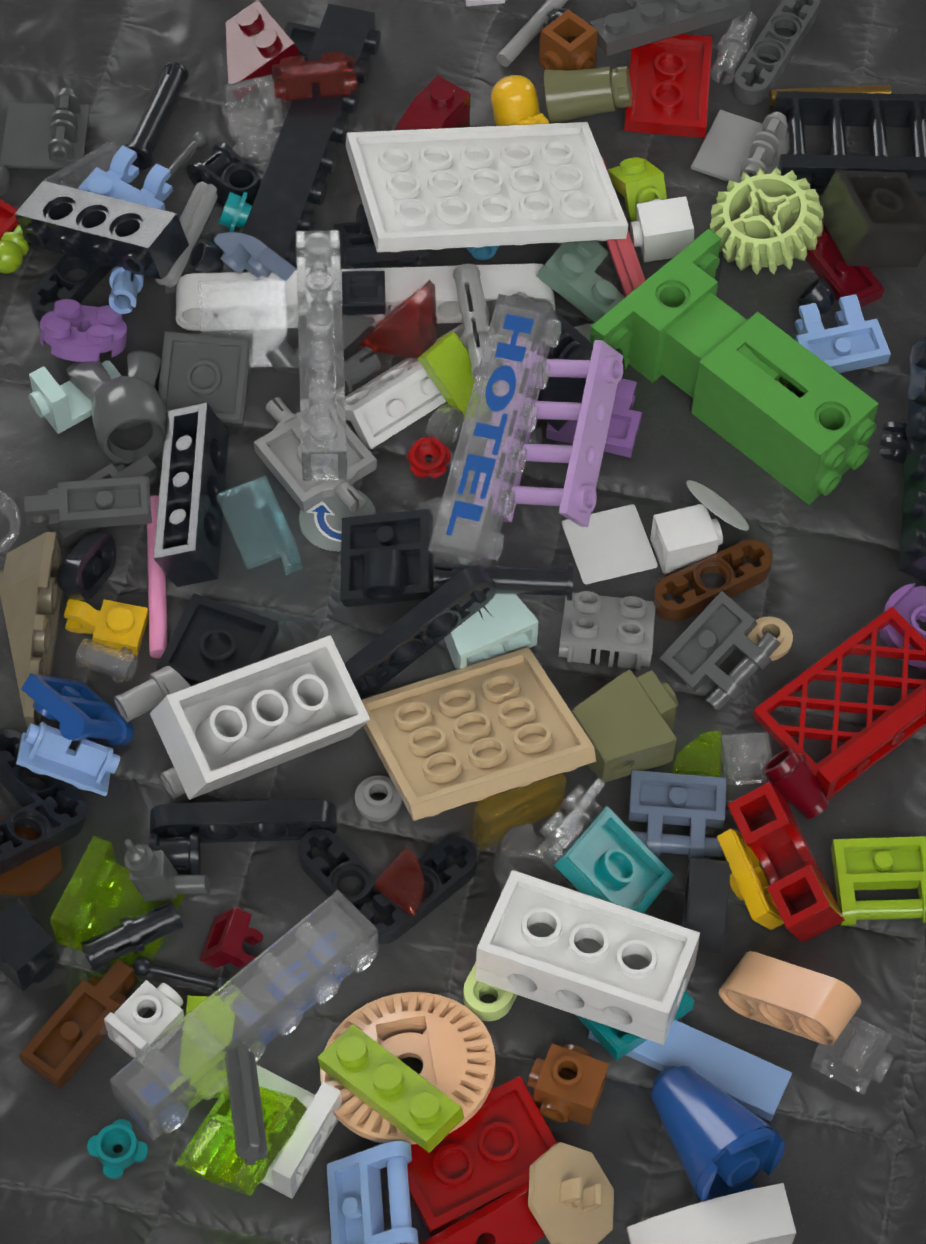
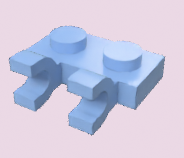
M123 145L114 155L108 172L96 167L77 188L165 210V204L162 201L173 192V187L166 183L171 176L170 170L157 163L148 173L141 191L129 185L128 183L132 182L139 174V168L132 165L137 158V154Z
M856 294L840 297L839 305L841 311H836L835 319L839 327L824 329L816 303L799 306L798 311L801 319L795 321V327L799 334L796 335L795 340L838 373L888 363L891 353L877 319L864 320Z

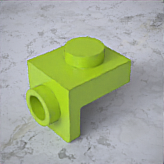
M639 157L625 159L620 163V166L607 169L614 189L625 198L627 217L631 221H636L638 203H645L655 199H667L664 173L646 159Z

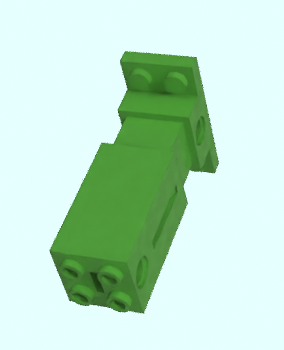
M707 229L591 326L590 342L594 344L595 340H603L613 349H621L625 360V369L628 364L631 365L652 383L660 376H665L693 398L691 413L810 505L821 494L824 496L829 495L837 487L842 475L849 468L856 470L867 459L870 453L868 448L869 439L877 427L874 420L879 403L759 312L747 320L716 297L718 281L715 280V274L720 263L718 256L721 238L710 229Z

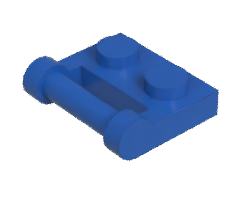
M30 673L21 688L23 692L35 701L33 708L37 712L51 720H58L60 722V732L68 740L82 741L88 737L104 739L108 744L114 746H125L133 739L134 728L132 723H126L116 709L83 682Z

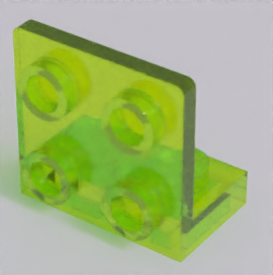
M93 836L50 921L58 944L84 954L80 942L119 925V920L128 915L132 919L164 904L168 900L145 902L130 881L128 868L116 863L112 843ZM185 894L177 895L176 899H169L175 905L178 912L185 900ZM167 935L144 946L145 951L137 955L131 952L109 962V964L114 965L119 959L133 968L134 960L140 956L149 958L151 963H153Z

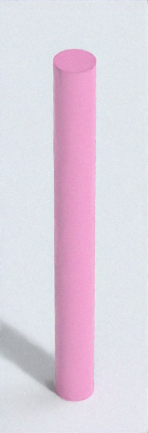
M150 496L152 523L147 524L149 655L152 658L161 659L168 645L166 573L154 560L159 496Z

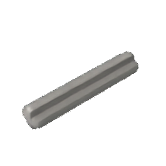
M204 182L196 184L179 219L189 246L162 280L155 278L159 285L171 288L178 283L191 251L218 198L217 188L213 184H206Z

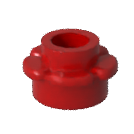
M424 437L413 444L408 451L407 459L411 463L410 470L415 476L422 479L430 476V478L435 479L447 471L446 465L451 461V454L448 447L443 445L438 439ZM427 456H432L433 461L426 462L425 458Z

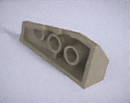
M45 532L8 552L4 571L0 570V598L27 729L30 723L39 726L43 721V715L33 708L35 701L23 692L21 688L30 673L50 677L64 592L57 583V571L63 562L56 532Z

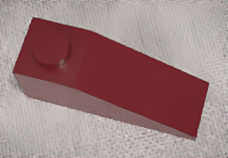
M437 75L413 99L394 131L470 127L471 94Z

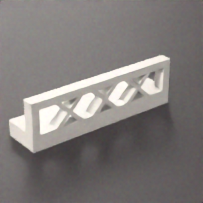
M463 323L448 332H455L461 342V336L464 332ZM443 336L331 405L342 419H345L346 413V420L351 421L359 439L367 449H373L446 402L418 360L424 352ZM498 340L494 346L495 354L499 343ZM496 357L497 361L505 365L506 359Z

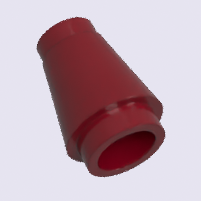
M790 747L776 754L764 766L763 773L767 776L766 783L770 782L784 796L786 801L800 813H803L807 819L818 816L829 805L830 801L826 798L803 753L797 754Z

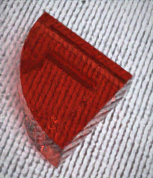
M405 848L375 881V888L412 916L417 913L423 900L424 878L418 859L408 848Z

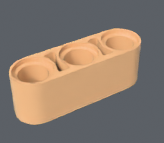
M752 951L746 952L718 992L723 1002L736 1013L824 1045H833L861 1005V999L850 986L836 978Z

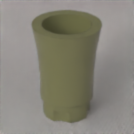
M611 66L578 70H544L545 98L551 124L565 123L586 116L617 111V108L632 106V88L627 66L613 69Z

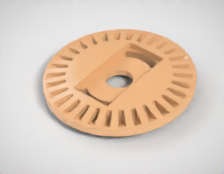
M427 992L397 993L367 1003L354 1011L337 1027L325 1047L326 1050L343 1032L354 1024L401 1060L406 1057L419 1059L423 1063V1069L419 1075L462 1107L464 1119L451 1132L464 1125L482 1107L495 1079V1049L491 1036L483 1022L466 1006L438 994ZM320 1068L321 1085L325 1082L341 1091L342 1106L337 1112L334 1111L333 1114L345 1127L363 1138L378 1143L405 1141L411 1145L417 1144Z

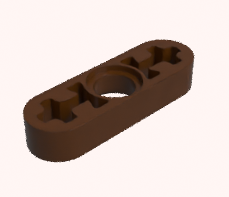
M754 539L743 540L664 577L655 587L653 603L656 607V614L666 621L679 622L703 611L721 591L731 598L762 583L767 579L772 563L771 550L761 541ZM747 557L751 562L759 560V565L756 568L751 563L742 565L743 559ZM735 570H737L736 578H735V576H734V571H735ZM710 572L717 573L724 578L725 584L719 588H709L701 582L700 577ZM689 583H691L692 587L690 591H688ZM671 593L675 598L683 596L682 603L677 604L673 599L666 601L667 594Z

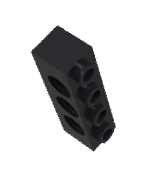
M42 181L15 213L23 231L24 239L29 245L37 249L43 248L65 254L68 257L93 261L102 266L123 267L124 270L131 271L134 274L146 275L161 280L189 246L177 213L47 181Z
M208 403L167 411L154 560L177 587L219 578L229 432Z

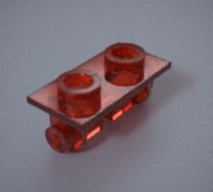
M332 52L323 54L321 60L305 61L304 57L299 56L281 59L280 64L272 65L274 79L282 78V81L274 82L276 98H284V102L312 99L311 83L318 82L320 83L321 98L350 95L349 91L357 90L356 73L347 74V71L355 70L354 57H346L345 53Z

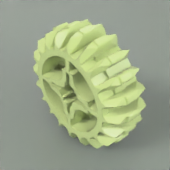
M777 166L771 174H765L759 167L756 176L750 177L743 172L740 183L729 180L728 192H718L717 204L712 205L710 229L721 238L719 252H723V256L728 263L736 261V265L741 271L752 265V270L757 275L762 267H769V270L774 275L778 265L783 264L791 270L793 265L792 259L796 258L805 261L807 250H816L817 237L822 236L821 233L823 232V207L820 206L819 195L816 193V190L810 189V184L806 178L797 180L793 170L781 176V171Z

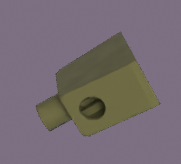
M631 670L619 675L571 711L594 746L596 762L589 765L598 779L603 782L631 775L632 770L645 771L673 761L677 738Z

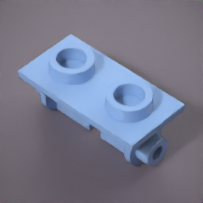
M43 722L39 726L30 723L26 733L23 732L21 736L16 764L26 767L34 773L48 775L73 784L78 789L92 791L103 796L107 795L110 773H115L120 762V756L113 754V748L84 739L80 741L76 751L69 749L72 740L64 738L59 729L46 725Z

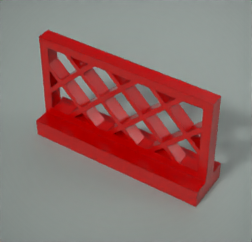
M892 606L753 709L752 716L783 749L792 747L797 754H804L826 798L829 800L926 726V680L908 678V660L926 661V640ZM890 624L903 637V648L876 646L877 633ZM870 639V645H864ZM849 654L869 656L868 674L842 672V659ZM876 657L902 659L901 677L875 675ZM836 665V671L829 670ZM814 680L835 682L834 700L807 698V686ZM841 682L868 685L867 704L840 701ZM874 686L901 688L900 701L894 706L873 704ZM907 689L914 690L909 695H907ZM799 691H801V697L794 696ZM779 706L800 708L799 727L779 725L770 713ZM806 708L833 711L832 730L806 728ZM839 712L866 714L865 728L858 733L838 731ZM872 715L880 716L872 722ZM792 737H798V744L792 739ZM804 738L831 741L830 754L816 764L803 750ZM837 741L845 742L843 745L837 748Z

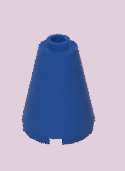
M671 1066L658 1074L653 1082L654 1088L651 1092V1100L698 1199L703 1202L755 1189L756 1187L751 1180L762 1169L768 1176L776 1169L784 1154L785 1142L774 1128L689 1066Z

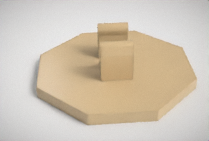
M559 1142L554 1144L530 1165L528 1207L550 1244H598L613 1230L614 1188L592 1152Z

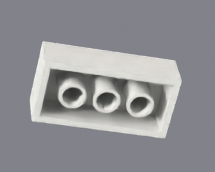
M331 635L169 694L150 712L151 718L189 800L351 737L370 720Z

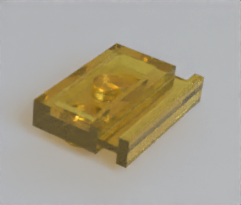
M559 773L532 782L527 786L516 787L479 801L477 807L474 808L472 828L475 832L472 834V838L481 852L562 809L563 805L560 801L564 800L567 782L564 774Z

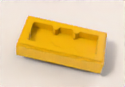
M729 829L718 835L717 839L732 871L730 874V886L735 895L741 901L744 900L752 920L770 930L784 924L767 889V886L771 885L768 876L754 852L746 845L742 834L736 830Z

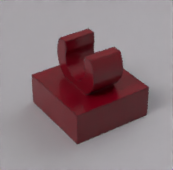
M235 906L214 917L199 961L215 969L229 962L238 968H247L255 964L256 958L246 954L242 948L243 941L254 946L262 942L264 937L257 929L248 928L252 914Z

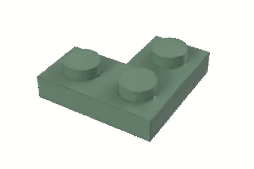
M597 240L562 243L536 275L594 322H597L625 298L612 283L603 280L595 273V270L609 254L608 251L599 245Z

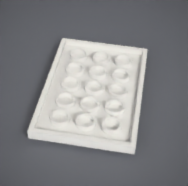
M588 122L351 132L346 135V150L377 252L441 250L464 247L481 248L485 246L566 243L592 240L606 241L610 239H626L628 222Z

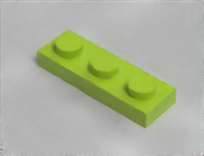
M354 1024L317 1057L320 1068L428 1153L464 1119L463 1110L459 1104Z

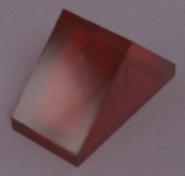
M430 280L423 284L378 322L360 342V346L362 348L368 346L373 350L372 352L418 359L437 341L435 285Z

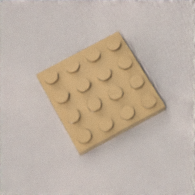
M529 647L361 700L370 718L363 727L413 821L435 816L443 811L470 802L481 801L489 796L516 787H524L532 782L562 772H570L578 767L596 762L592 742Z

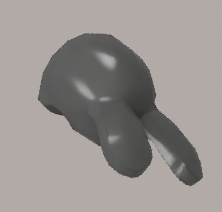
M137 350L128 353L127 376H120L112 380L100 361H75L66 369L71 383L92 401V419L97 444L114 465L117 466L123 464L125 467H128L145 455L153 462L158 458L164 447L167 411L155 389L162 360L159 355L150 351ZM150 422L153 428L152 438L145 446L134 451L123 450L112 444L109 439V435L115 429H128Z

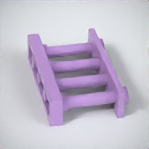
M517 339L516 346L526 347L523 362L506 359L505 365L510 366L515 372L516 388L510 403L503 410L497 411L494 414L493 426H500L503 413L508 414L498 455L492 454L495 440L489 439L485 457L496 459L486 499H480L486 473L481 474L475 505L483 506L482 513L501 522H512L514 509L517 504L560 506L559 514L580 527H588L591 512L596 506V487L617 385L623 375V355L603 340H595L591 360L547 359V354L526 339ZM544 377L587 378L582 403L538 401L542 380ZM504 380L501 381L499 397L505 396L509 392V384ZM535 419L577 420L573 445L529 444L533 422ZM526 461L569 463L564 488L520 486L524 464Z

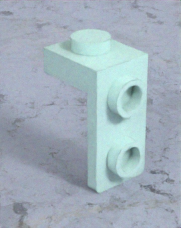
M110 361L101 363L111 380L122 376ZM45 366L29 374L33 391L28 395L30 403L41 418L45 417L57 434L92 416V401L71 381L59 386Z

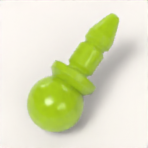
M20 225L13 232H6L1 237L0 273L11 274L17 271L22 265L23 256L29 251V245L23 237Z

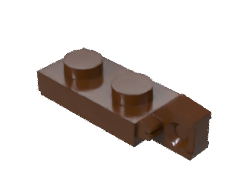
M118 959L102 979L96 976L88 982L83 979L20 1053L19 1058L22 1064L61 1090L108 1034L104 1018L110 1012L114 1014L128 999L127 996L139 982L134 969Z

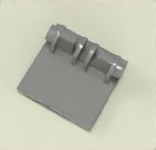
M720 110L691 165V169L727 182L731 180L737 183L741 182L743 172L750 177L756 176L759 167L765 174H771L776 166L777 168L779 167L781 154H788L789 152L786 116L780 112H773L765 117L762 124Z
M590 591L572 592V601H567V596L565 597L558 657H566L569 663L590 664L591 650L596 649L594 665L599 666L601 650L610 651L608 667H613L615 651L619 652L617 667L640 670L641 666L650 667L656 608L653 601H646L635 596L619 598L601 596Z

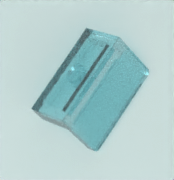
M266 475L217 495L218 503L246 568L252 569L279 558L286 575L303 569L297 544Z

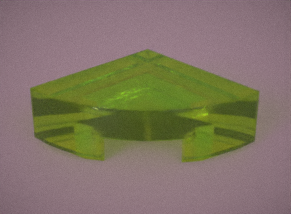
M721 731L702 733L697 739L687 744L677 754L673 774L720 777Z

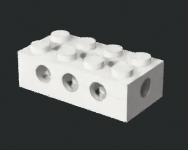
M512 870L478 944L475 980L664 1045L695 966L700 932Z

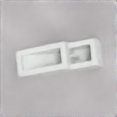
M784 1183L717 1197L676 1209L628 1226L627 1234L630 1244H792L796 1235V1229Z

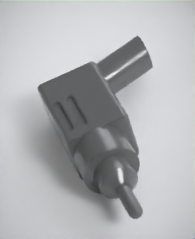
M130 839L125 841L128 849L124 857V863L129 870V879L145 902L176 899L177 895L210 893V881L207 875H178L162 850L152 851L147 845L133 844Z

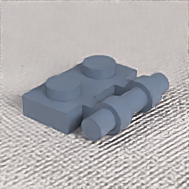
M632 770L628 821L647 822V832H632L656 857H660V853L688 855V860L691 858L703 859L704 856L722 858L723 850L718 839L705 837V827L720 829L724 827L727 778ZM662 824L690 826L689 836L663 834Z

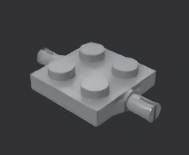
M280 397L274 398L275 403L273 400H270L266 405V410L278 422V425L272 432L254 441V451L303 512L328 497L335 495L339 496L350 512H357V508L360 510L365 505L366 500L353 487V484L377 469V459L327 400L308 411L296 414L289 410Z

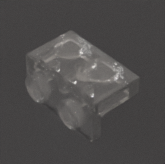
M599 778L586 790L579 784L560 804L566 812L562 814L557 810L540 828L539 832L545 838L532 852L574 891L578 889L554 864L593 818L604 809L594 800L605 785Z

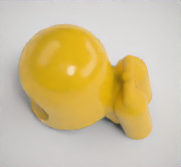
M510 75L500 79L494 85L491 93V102L497 126L549 124V120L540 113L536 89L528 78L521 75Z

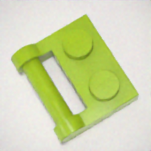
M926 836L833 839L831 854L837 905L845 921L839 924L840 926L855 925L856 920L920 918L921 923H926ZM918 889L919 899L856 901L854 891Z

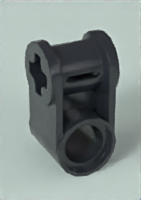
M218 142L213 146L212 153L200 162L193 161L187 166L188 176L194 186L199 182H204L206 184H213L217 188L218 198L216 202L221 206H225L230 192L242 196L244 192L248 193L245 203L253 206L261 184L259 170L255 165L250 164L235 153L226 143Z

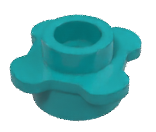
M230 192L218 224L230 228L229 232H233L235 226L242 229L245 226L252 205L245 203L248 194L246 192L242 196Z
M125 1119L116 1120L113 1124L104 1127L98 1136L91 1137L87 1144L89 1155L99 1159L103 1165V1173L109 1179L121 1178L127 1167L135 1162L141 1163L145 1161L148 1156L146 1143L136 1139L135 1133L132 1131V1124ZM116 1145L122 1146L123 1149L120 1153L113 1152V1148Z

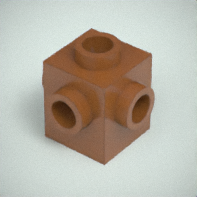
M568 9L541 30L539 64L544 70L593 69L597 60L598 30Z
M551 1043L546 1059L536 1058L527 1086L534 1088L533 1100L540 1109L541 1114L557 1122L572 1120L590 1127L606 1083L609 1063L592 1058L591 1054L581 1047L575 1045H564L561 1047Z

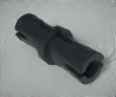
M168 900L164 904L132 919L128 915L119 920V925L86 941L84 940L80 944L90 967L95 971L99 967L131 952L137 955L145 951L144 946L184 927L175 905L171 900Z

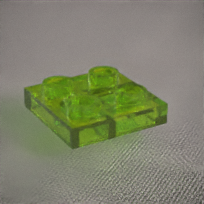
M227 1085L176 1164L189 1175L251 1196L258 1184L265 1178L269 1167L285 1142L293 1135L296 1125L307 1108L294 1096L259 1086L268 1154L265 1159L256 1160L254 1165L244 1164V1159L236 1155Z

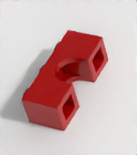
M770 782L727 804L746 845L754 852L769 878L771 885L767 886V889L789 932L803 943L845 921L786 799Z

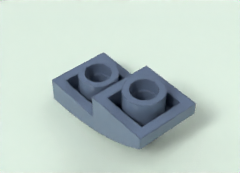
M226 232L218 234L213 240L225 252L220 259L238 274H241L246 269L259 279L261 275L268 278L273 272L286 282L296 270L288 261L253 236L237 232Z

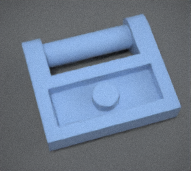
M405 1141L387 1142L327 1164L332 1244H419L418 1230L412 1228L407 1167V1164L412 1161L410 1143ZM387 1167L391 1229L387 1231L384 1230L380 1169Z

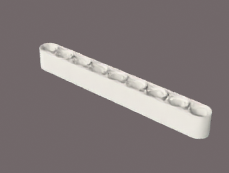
M543 264L476 265L480 270V280L489 322H491L490 315L496 310V306L504 299L518 292L525 293L528 297H533L540 306H544L549 315L554 313V290L536 276L544 266ZM458 266L295 270L286 282L273 272L268 278L261 275L259 279L250 272H242L241 274L237 272L187 274L180 277L176 284V322L182 328L191 331L321 327L333 316L339 313L343 314L341 306L342 272L385 271L386 314L357 315L374 318L375 322L371 326L463 323L456 284L453 279V271Z

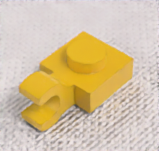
M105 599L99 611L86 602L68 600L64 612V618H67L65 629L74 633L93 634V647L138 656L149 619V611L145 607Z

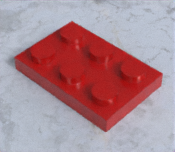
M679 34L631 49L629 76L633 102L631 107H626L624 131L705 138L712 36Z
M521 1076L492 1089L477 1113L464 1125L448 1134L430 1153L418 1144L411 1145L412 1161L407 1164L410 1199L430 1237L529 1181L530 1165L557 1143Z

